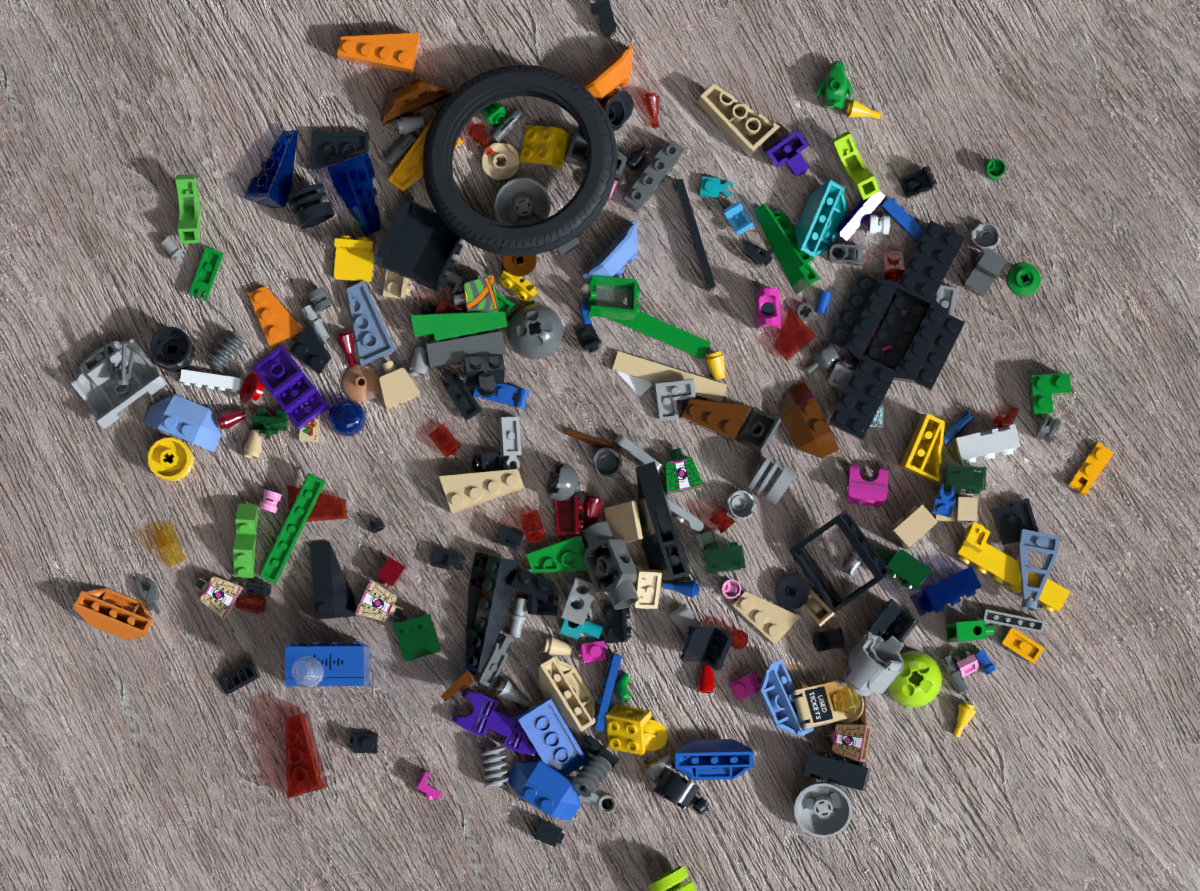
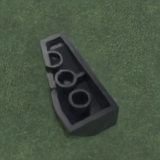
M330 542L310 544L316 620L355 617V597Z

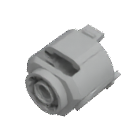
M868 632L852 649L847 658L846 672L843 675L847 686L861 696H869L872 692L883 693L904 668V661L899 654L903 645L894 636L886 641Z

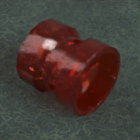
M724 507L709 519L712 524H717V530L721 534L736 522L732 517L727 516V511Z
M743 630L731 632V635L734 637L731 647L742 649L748 644L746 632Z

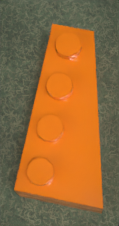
M400 33L343 36L340 38L337 56L342 61L413 74L420 43V34Z

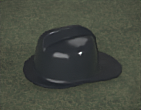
M626 91L617 92L609 101L601 104L613 131L619 130L633 111L632 96Z

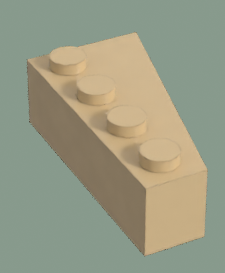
M715 84L707 89L697 102L749 157L767 142L780 127L776 123L773 124L767 120L762 114H758L750 109L745 103L739 102L734 96Z
M518 469L439 476L452 514L525 489Z

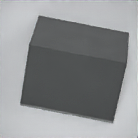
M754 407L738 434L736 441L761 455L780 424L781 419Z

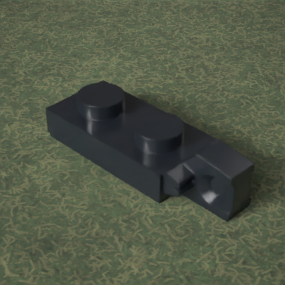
M449 370L444 372L442 375L447 381L444 384L445 390L464 419L468 421L482 412V409L459 376L454 378Z

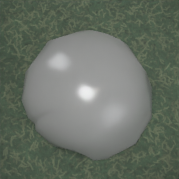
M990 223L978 224L971 231L972 243L981 251H986L987 248L993 250L1000 242V231L995 225Z
M736 490L729 494L726 508L735 519H747L753 515L755 502L751 494L745 490Z

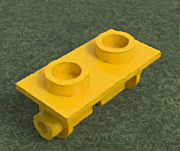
M506 270L503 271L499 278L502 285L514 292L520 300L529 304L531 298L538 292L536 286L527 279L521 283L519 281L523 277L513 276Z

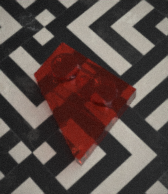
M790 309L774 348L788 362L811 342L816 335Z

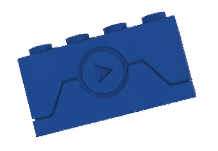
M320 642L310 643V646L306 643H290V647H285V686H370V647H366L365 643L349 642V646L341 642H329V646Z

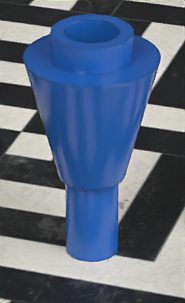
M697 580L677 583L665 581L664 589L675 590L694 599L695 595H699L700 584H697Z

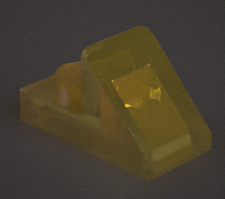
M172 524L154 531L160 546L159 550L168 567L187 560Z

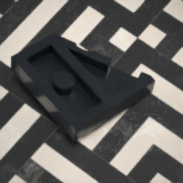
M311 321L294 343L290 352L318 374H321L332 357L325 348L322 338L315 331V324Z

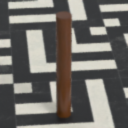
M568 427L565 432L567 436L600 448H614L620 453L621 447Z

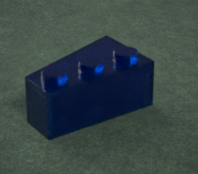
M972 566L910 595V598L919 616L932 611L937 614L946 609L944 605L948 603L951 606L961 602L960 597L964 595L966 598L971 597L977 593L976 589L982 586Z

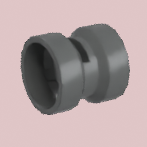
M324 287L316 289L307 295L309 301L313 302V308L316 313L322 312L333 305L331 300L326 297Z

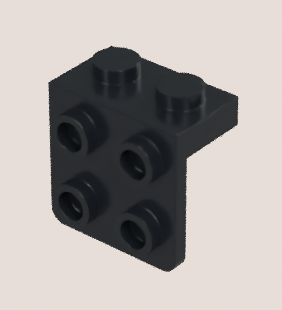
M890 599L882 605L878 615L870 620L868 630L873 635H877L886 641L894 636L902 644L918 621L902 610L893 599Z
M720 625L694 627L689 633L680 660L683 662L703 660L715 671L721 670L734 637Z

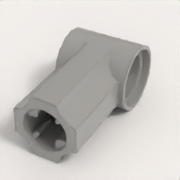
M598 789L591 793V797H583L581 795L578 797L580 800L605 813L612 812L617 806L615 797ZM609 798L612 800L613 806L611 809L603 807L604 799Z

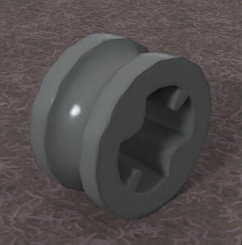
M803 303L798 307L796 315L801 321H808L813 317L814 309L810 304ZM803 307L810 310L808 317H803L804 314L801 316L800 312L803 310Z

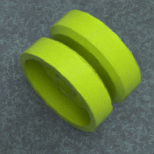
M685 865L665 872L647 885L650 891H697L692 880L680 883L689 875Z

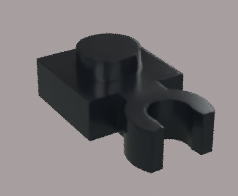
M435 547L430 566L449 570L450 565H453L457 570H463V567L457 565V561L460 559L466 560V558L461 555L453 557L454 551Z

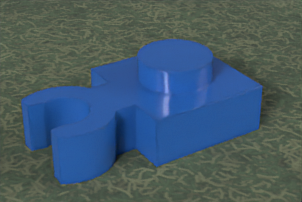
M944 484L940 486V495H935L932 514L951 517L955 503V497H953L954 486L951 487L950 491L944 490Z

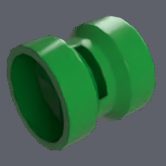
M992 159L985 166V176L989 180H998L1004 174L1006 166L1002 160Z

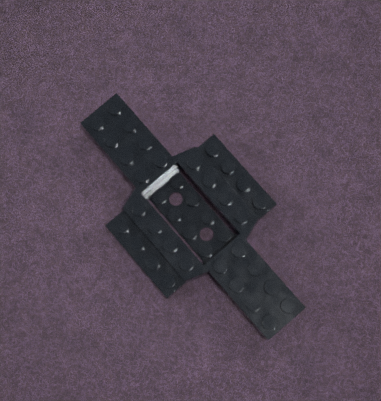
M930 220L899 282L883 279L877 280L861 273L828 338L829 342L845 349L858 362L828 422L829 425L863 441L893 380L915 383L929 391L932 390L965 324L964 321L949 315L948 311L934 299L965 236ZM894 293H895L896 297H895V299H894V301H893V303H892V305H891V307H890V309H889V311H888V313H887V315H886V317H885V319H884V321H883V323H882V325H881V327H880V329H879V331H878V333H877V335H876V337H875V339H874V341H873V343H872V345H871V347H870V349H869L867 355H864V353H865V351H866V349H867V347H868V345H869V343H870V341H871V339H872V337H873V335H874V333H875V331H876V329H877V327H878V325H879V323H880V321H881V319H882V317H883V315H884V313H885V311H886V309H887V307H888V305H889V303H890V301H891V299H892V297H893V295H894ZM926 310H928L927 313H926V315H925V317H924V319H923V321H922V323H921V325H920V327H919V329H918V331H917V333H916V335H915V337H914V339H913V341H912V343H911V345H910V347H909V349H908V351H907V353H906V355H905V357H904V359H903V361H902V363H901V365H900V367H899V369H898V371H896V368H897V366H898V364H899V362H900V360H901V358H902V356H903V354H904V352H905V350H906V348H907V346H908V344H909V342H910V340H911V338H912V336H913V334H914V332H915V330H916V328H917V326H918V324H919V322H920V320H921V318H922L924 312H925ZM901 311L909 312V320L902 321L899 318V313ZM886 344L893 347V352L890 355L882 352V347Z

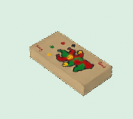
M320 415L299 430V441L319 442Z

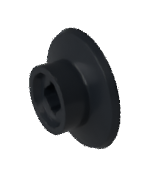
M797 575L783 577L775 588V596L778 603L787 609L802 607L808 601L810 594L807 582ZM789 588L796 590L794 597L788 595Z

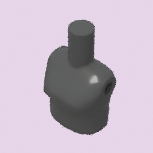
M829 343L812 354L814 362L805 367L809 374L817 368L825 372L841 360V357L832 344Z

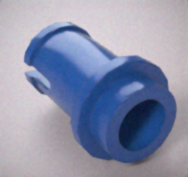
M820 290V293H817L819 297L815 313L827 315L829 300L832 299L831 292Z
M984 649L975 654L979 665L983 669L982 673L985 672L988 675L996 669L994 666L996 664L991 662Z

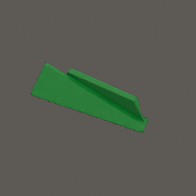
M766 203L762 204L754 213L795 294H798L820 280V277L809 265L815 259L798 249L795 229L784 213L779 210L772 211Z
M503 311L411 316L415 337L434 334L435 341L508 327L506 315Z

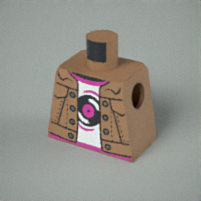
M836 725L835 732L825 731L824 742L833 743L832 752L858 762H866L872 725Z

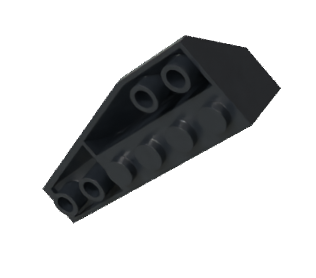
M655 461L637 466L639 514L643 536L641 540L650 570H661V581L673 580L689 575L691 569Z
M479 552L475 553L468 588L465 669L481 673L492 652L508 609L513 588L511 584L515 577L518 563L516 560Z

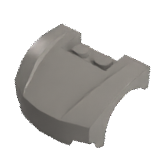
M133 339L120 343L113 341L105 345L109 352L114 373L115 369H121L122 344L126 343L125 369L128 367L131 350L135 351L129 385H114V380H110L103 347L95 351L79 366L80 372L74 381H71L73 388L83 398L93 412L97 422L104 429L120 418L117 414L147 391L152 395L166 385L160 373Z

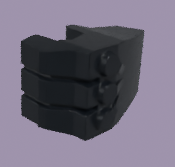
M925 166L916 172H911L910 175L899 182L907 199L925 194L937 186V181L934 179L935 177L931 173L929 166Z

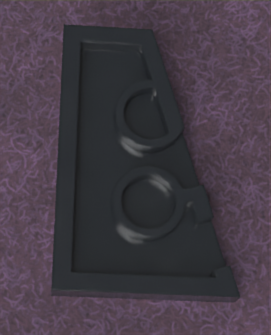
M311 132L312 171L369 152V132Z

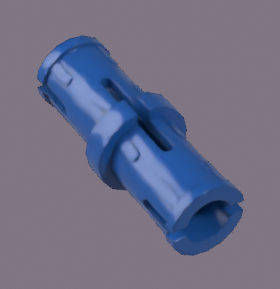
M965 411L955 422H952L950 427L944 432L943 443L946 446L955 437L961 435L963 430L975 420L968 411Z

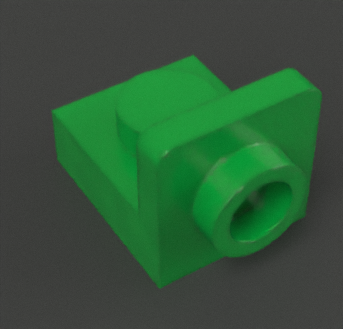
M498 101L480 111L493 127H496L501 123L502 119L508 117V114Z

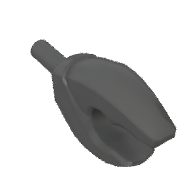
M135 578V586L140 598L147 604H152L156 615L160 614L161 612L156 603L159 600V591L154 581L147 578L149 589L144 590L140 580Z

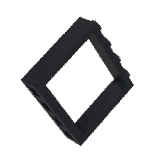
M847 510L841 512L789 549L794 557L793 559L802 568L804 575L810 579L816 592L822 596L825 604L833 612L845 606L891 573ZM836 523L874 575L873 579L842 600L804 547Z

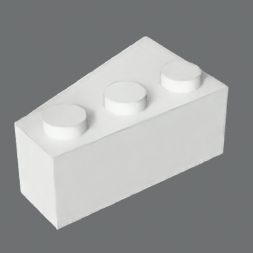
M1015 424L954 439L959 462L964 461L965 464L974 463L976 458L983 457V460L995 458L994 454L1002 453V456L1013 454V450L1021 447Z

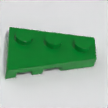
M581 535L526 554L533 573L587 571L582 558L586 549Z

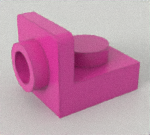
M604 641L581 644L582 648H578L579 660L583 659L584 663L607 660Z

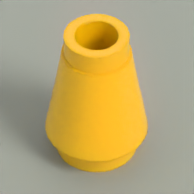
M721 351L706 354L707 359L705 361L714 380L725 378L724 355H721Z

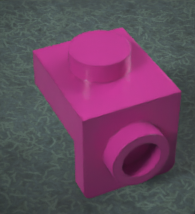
M755 671L729 684L737 701L759 692L762 679Z
M426 771L425 774L421 772L416 781L419 784L417 789L423 791V796L432 801L434 798L439 799L442 792L425 783L431 772Z

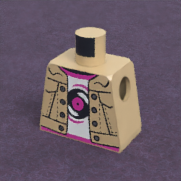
M214 576L210 582L199 578L194 587L203 592L200 601L223 619H227L244 589L242 586Z
M370 580L355 614L387 622L389 616L400 620L405 609L395 605L398 597Z

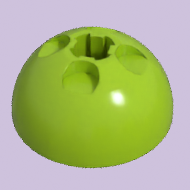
M916 650L902 652L900 655L904 661V668L888 686L887 692L894 701L905 707L917 708L927 705L940 691L942 684L941 670L937 662L924 652Z

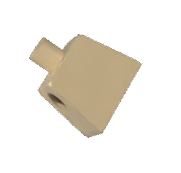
M393 361L382 365L386 375L379 377L387 409L421 396L404 367L396 370Z

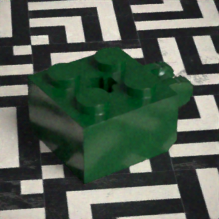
M880 548L877 551L891 572L888 576L893 580L896 578L901 580V585L909 591L919 589L932 570L904 550L891 553L889 550Z

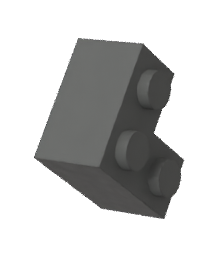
M989 248L985 252L981 251L973 262L975 264L973 270H968L965 274L963 286L983 297L999 275L1007 259Z

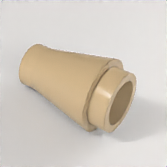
M251 430L243 449L244 456L247 458L259 459V456L262 455V434H259V430Z
M552 636L551 638L546 637L543 652L547 653V655L570 656L572 645Z

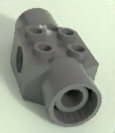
M599 522L589 526L583 531L588 547L582 558L596 592H607L615 610L635 604L639 600L633 585L637 571L624 540L614 539L608 522Z

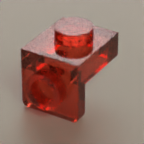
M902 250L884 251L885 280H900L905 271Z
M538 510L519 515L528 543L538 542L546 538Z

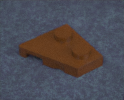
M467 670L440 697L446 702L462 687L467 689L474 682L472 680L474 675Z

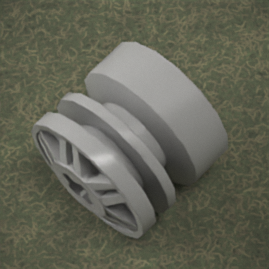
M769 454L753 473L748 489L753 490L757 483L760 487L756 494L759 495L764 489L768 490L765 499L776 505L797 471L787 465L781 471L777 470L780 461L777 459L775 464L771 466L769 463L773 456Z

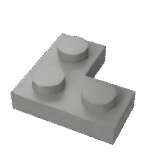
M694 378L655 383L660 421L679 419L677 400L696 398Z

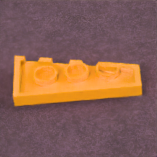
M432 120L388 179V182L402 192H405L423 176V149ZM458 138L455 149L463 143V140Z

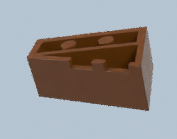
M690 399L681 419L734 442L750 406Z

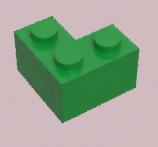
M1070 373L1031 375L1028 378L1031 416L1050 415L1053 413L1052 395H1068L1071 393Z

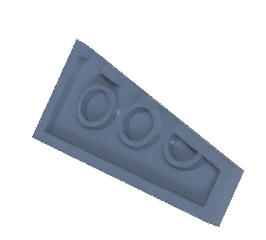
M365 281L347 288L360 365L364 366L396 351Z

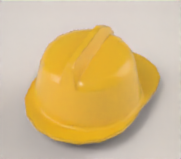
M649 720L643 726L644 749L646 751H657L666 744L668 732L660 722Z

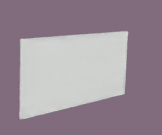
M618 372L639 396L652 386L647 380Z

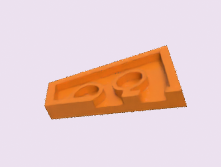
M266 286L248 293L269 346L283 342L303 332V328Z

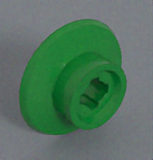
M1019 263L1009 270L1007 284L1014 294L1027 297L1039 289L1041 276L1033 265ZM1024 275H1026L1027 279L1029 280L1025 283H1023L1021 277Z

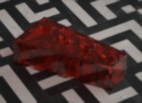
M309 712L285 718L287 799L327 788L328 783Z

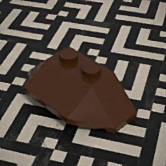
M416 79L410 83V86L405 88L401 86L394 89L393 93L389 95L380 118L382 125L385 126L396 119H400V116H407L448 98L452 94L451 89L427 79Z
M803 382L787 390L779 416L796 449L819 458H824L838 451L839 448L832 430L806 383Z

